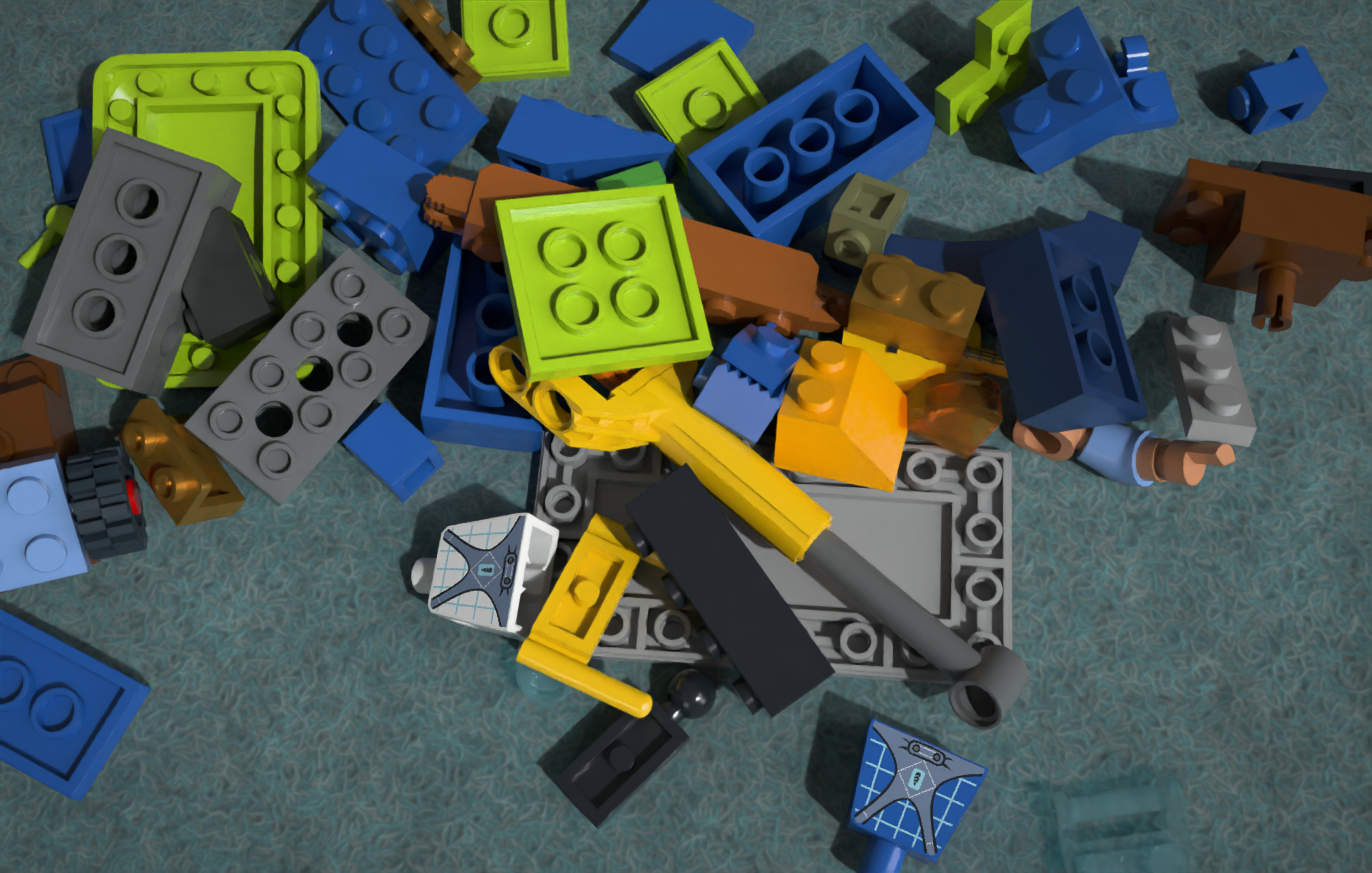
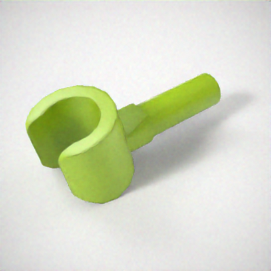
M56 205L48 211L45 221L48 229L17 260L26 269L32 267L53 245H56L64 238L74 209L67 205Z

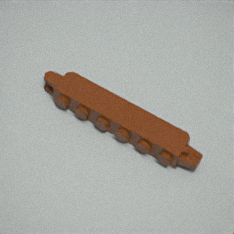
M493 163L480 169L477 182L457 176L449 177L448 174L441 175L439 173L438 176L433 175L432 179L424 186L426 201H423L422 209H424V220L429 222L428 225L433 224L434 228L440 226L441 230L463 235L461 248L472 251L477 257L485 261L499 263L503 262L493 214L496 200L589 192L591 190ZM681 217L706 321L719 325L734 323L744 327L753 324L757 328L765 326L767 322L772 321L778 324L775 331L791 340L796 337L801 329L841 334L844 327H847L852 295L818 281L819 266L810 253Z

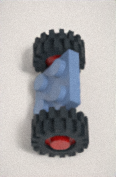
M119 444L69 455L70 457L67 458L66 474L70 483H66L57 452L0 464V592L88 572L91 565L89 556L92 560L98 561L147 549L148 535L145 530L147 526L143 515V504L139 496L140 488L138 482L135 481V471L133 465L130 464L129 455L123 445Z

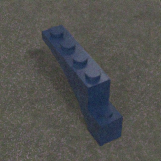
M1088 210L1085 218L1081 221L1048 230L1050 233L1103 257L1114 296L1123 282L1143 233L1142 230ZM826 232L822 259L828 261L831 268L843 276L850 278L859 277L863 269L825 255ZM891 233L886 241L883 255H902L912 260L917 266L939 273H959L969 278L972 283L982 286L984 279L979 259L1019 237L992 241H942L911 238ZM982 297L975 321L986 326L987 331L993 337H996L997 331L992 311L985 302L984 297Z

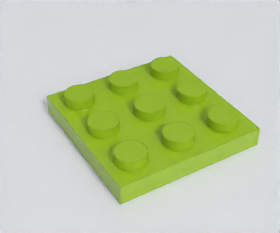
M673 183L495 201L493 214L528 383L707 359L713 351V346Z

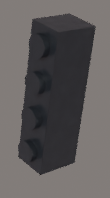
M687 463L624 505L632 521L623 527L624 531L643 558L654 552L666 569L667 573L658 578L660 583L679 610L688 604L691 605L703 625L694 630L696 635L715 662L726 656L740 677L733 681L731 685L752 715L763 709L771 720L836 673Z

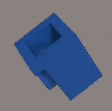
M1303 45L1294 48L1284 62L1275 64L1273 61H1268L1252 68L1244 76L1241 86L1230 89L1227 102L1232 116L1237 120H1242L1248 133L1254 135L1309 118L1329 88Z

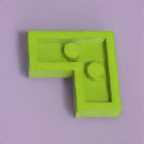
M999 0L976 18L974 59L935 88V123L949 137L965 124L977 121L989 105L1005 93L1015 91L1024 81L1028 72V35L1031 34L1030 24L1033 0Z

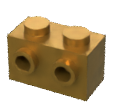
M870 251L851 299L847 332L958 368L986 287L972 283L969 278L959 273H939L917 266L912 260L902 255H883Z

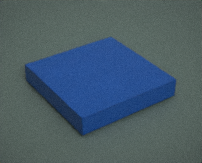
M649 0L609 49L610 59L651 82L721 37L726 40L737 57L754 35L755 24L712 0Z

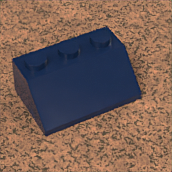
M1037 227L979 259L984 279L982 286L986 287L983 297L992 311L997 331L995 346L1000 358L1005 363L1011 387L1008 395L1009 402L1020 423L1057 433L1139 421L1149 416L1103 257Z

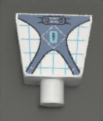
M515 513L447 526L441 533L437 558H420L415 562L411 575L413 587L420 594H429L428 608L432 614L467 627L525 641L549 596L559 530L529 513Z

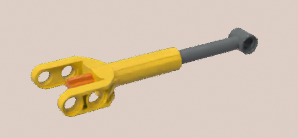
M518 336L506 340L494 347L490 352L488 364L495 382L567 446L611 452L652 444L678 467L687 463L711 495L794 564L807 557L812 564L954 683L948 692L949 703L953 712L971 727L986 730L998 726L1030 681L1029 670L1017 653L1000 645H987L979 652L974 650L834 532L830 531L829 528L831 527L833 516L735 434L692 408L695 403L692 380L698 367V360L643 367L638 372L634 369L590 374L611 391L606 400L579 376L528 383L527 376L522 375L512 361L511 355L513 353L525 368ZM555 391H558L566 399L571 409V414L561 408L556 399Z

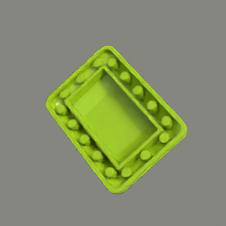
M272 50L121 54L109 57L100 64L93 80L92 163L105 130L109 127L218 165L242 185L231 213L242 219L282 309L286 314L322 275L323 210L316 202L319 195L307 175L309 170L322 156L320 80L318 70L312 61L297 51ZM137 259L133 263L131 270L134 268ZM115 314L113 315V317H112V319H111L110 325H111V324L113 323V321H114ZM188 325L163 389L218 388L271 330L228 350H224L206 343L205 340L200 341L197 339ZM307 365L301 367L296 372L298 382L303 384L309 380L318 366ZM96 378L97 381H99L106 387L120 390H129Z

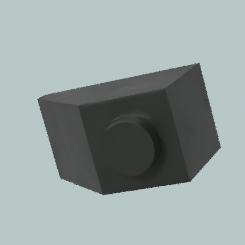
M223 206L213 210L182 287L190 307L184 310V315L197 339L200 341L205 340L206 343L228 350L271 330L284 317L285 313L242 219Z

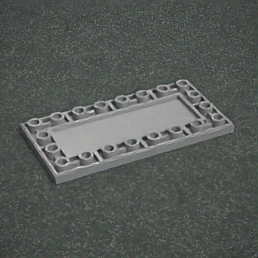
M544 426L534 517L559 530L549 595L582 535L587 531L595 513L625 526L632 521L624 505L679 468L655 446L648 444L611 452L569 447ZM761 435L755 446L737 436L772 466L774 465L776 436ZM905 444L893 492L776 468L833 516L832 524L829 528L830 531L834 532L974 650L979 652L987 645H1000L1012 650L1011 451ZM709 493L836 671L832 676L938 684L954 683L812 564L807 557L793 564ZM640 559L637 569L591 659L734 669L726 656L715 662L694 631L703 623L691 605L688 604L679 610L658 579L666 574L667 571ZM519 640L518 652L524 641Z

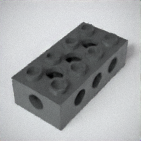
M107 127L20 351L120 387L160 398L188 326L184 310L190 307L182 291L183 284L211 212L222 206L231 212L242 184L218 165ZM137 259L134 268L131 270L133 263ZM115 314L114 321H113V323L110 325L111 319H112L113 315Z
M347 247L183 425L184 429L190 436L277 506H281L435 331L437 323ZM344 323L358 325L366 335V344L361 347L345 345L337 335V327ZM303 366H318L328 376V387L319 392L308 391L298 382L296 372ZM268 408L279 409L288 416L290 430L280 437L266 436L258 429L255 421L256 416Z

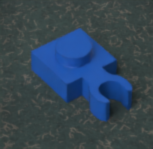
M772 321L758 328L753 324H749L733 337L722 358L773 392L790 375L801 356L795 353L801 343L798 337H794L793 340L786 339L775 331L778 324Z

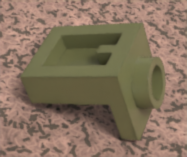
M857 172L831 212L824 247L825 255L863 269L870 251L883 254L886 241L906 209L910 191Z

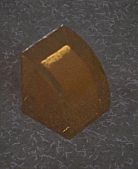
M962 371L939 373L923 379L907 392V429L965 459H968L1003 421L1000 385L975 373Z

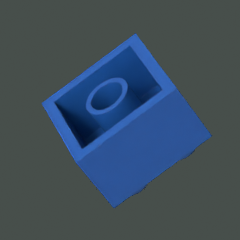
M351 123L347 125L307 173L319 195L316 199L317 204L330 216L334 223L331 226L334 234L352 248L358 249L361 244L371 248L376 252V259L396 275L401 276L405 271H408L422 280L452 243L454 233L441 230L440 226L434 228L433 224L428 225L429 222L424 220V209H422L423 201H426L424 186L432 179L433 175H438Z

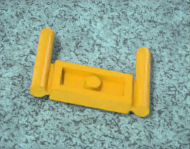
M595 513L587 531L582 535L534 622L528 638L523 642L516 662L636 718H643L649 714L652 708V698L648 693L587 665L625 593L640 559L665 571L666 569L654 552L646 558L642 557L624 531L623 527L625 525Z

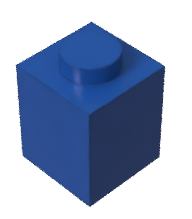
M386 400L376 410H369L363 413L353 423L349 435L342 441L353 457L402 503L445 463L436 446Z

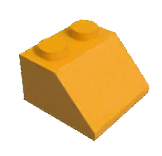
M805 337L799 353L801 357L794 367L784 400L778 412L773 467L893 492L914 403L864 349L841 345L833 341H821Z

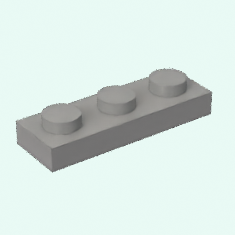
M1168 315L1164 327V344L1186 439L1249 447L1257 426L1227 323L1201 315L1190 318Z

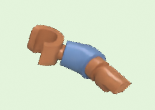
M1017 418L1013 429L1014 442L1026 450L1050 460L1066 461L1072 457L1076 449V459L1112 481L1132 486L1146 487L1150 486L1153 482H1165L1166 480L1172 484L1193 486L1201 481L1206 465L1226 466L1235 461L1234 451L1227 443L1179 439L1171 442L1167 438H1158L1157 434L1153 431L1135 429L1122 424L1052 433L1020 423L1019 418Z

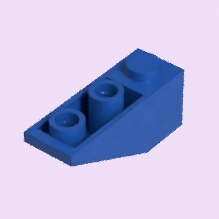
M523 94L496 147L501 165L580 188L596 186V180L657 160L662 167L666 179L673 178L676 171L675 143L667 141L660 134L652 131L639 132L617 125L614 121L602 115L595 114L589 116L567 109L555 100H539Z

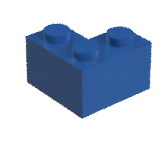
M1079 6L1028 35L1048 81L998 109L1018 156L1036 174L1051 170L1140 121L1097 32Z

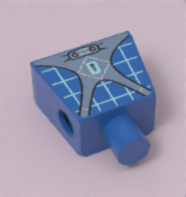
M872 718L863 734L844 824L845 828L869 838L856 873H899L906 855L927 865L936 862L986 778L988 768Z

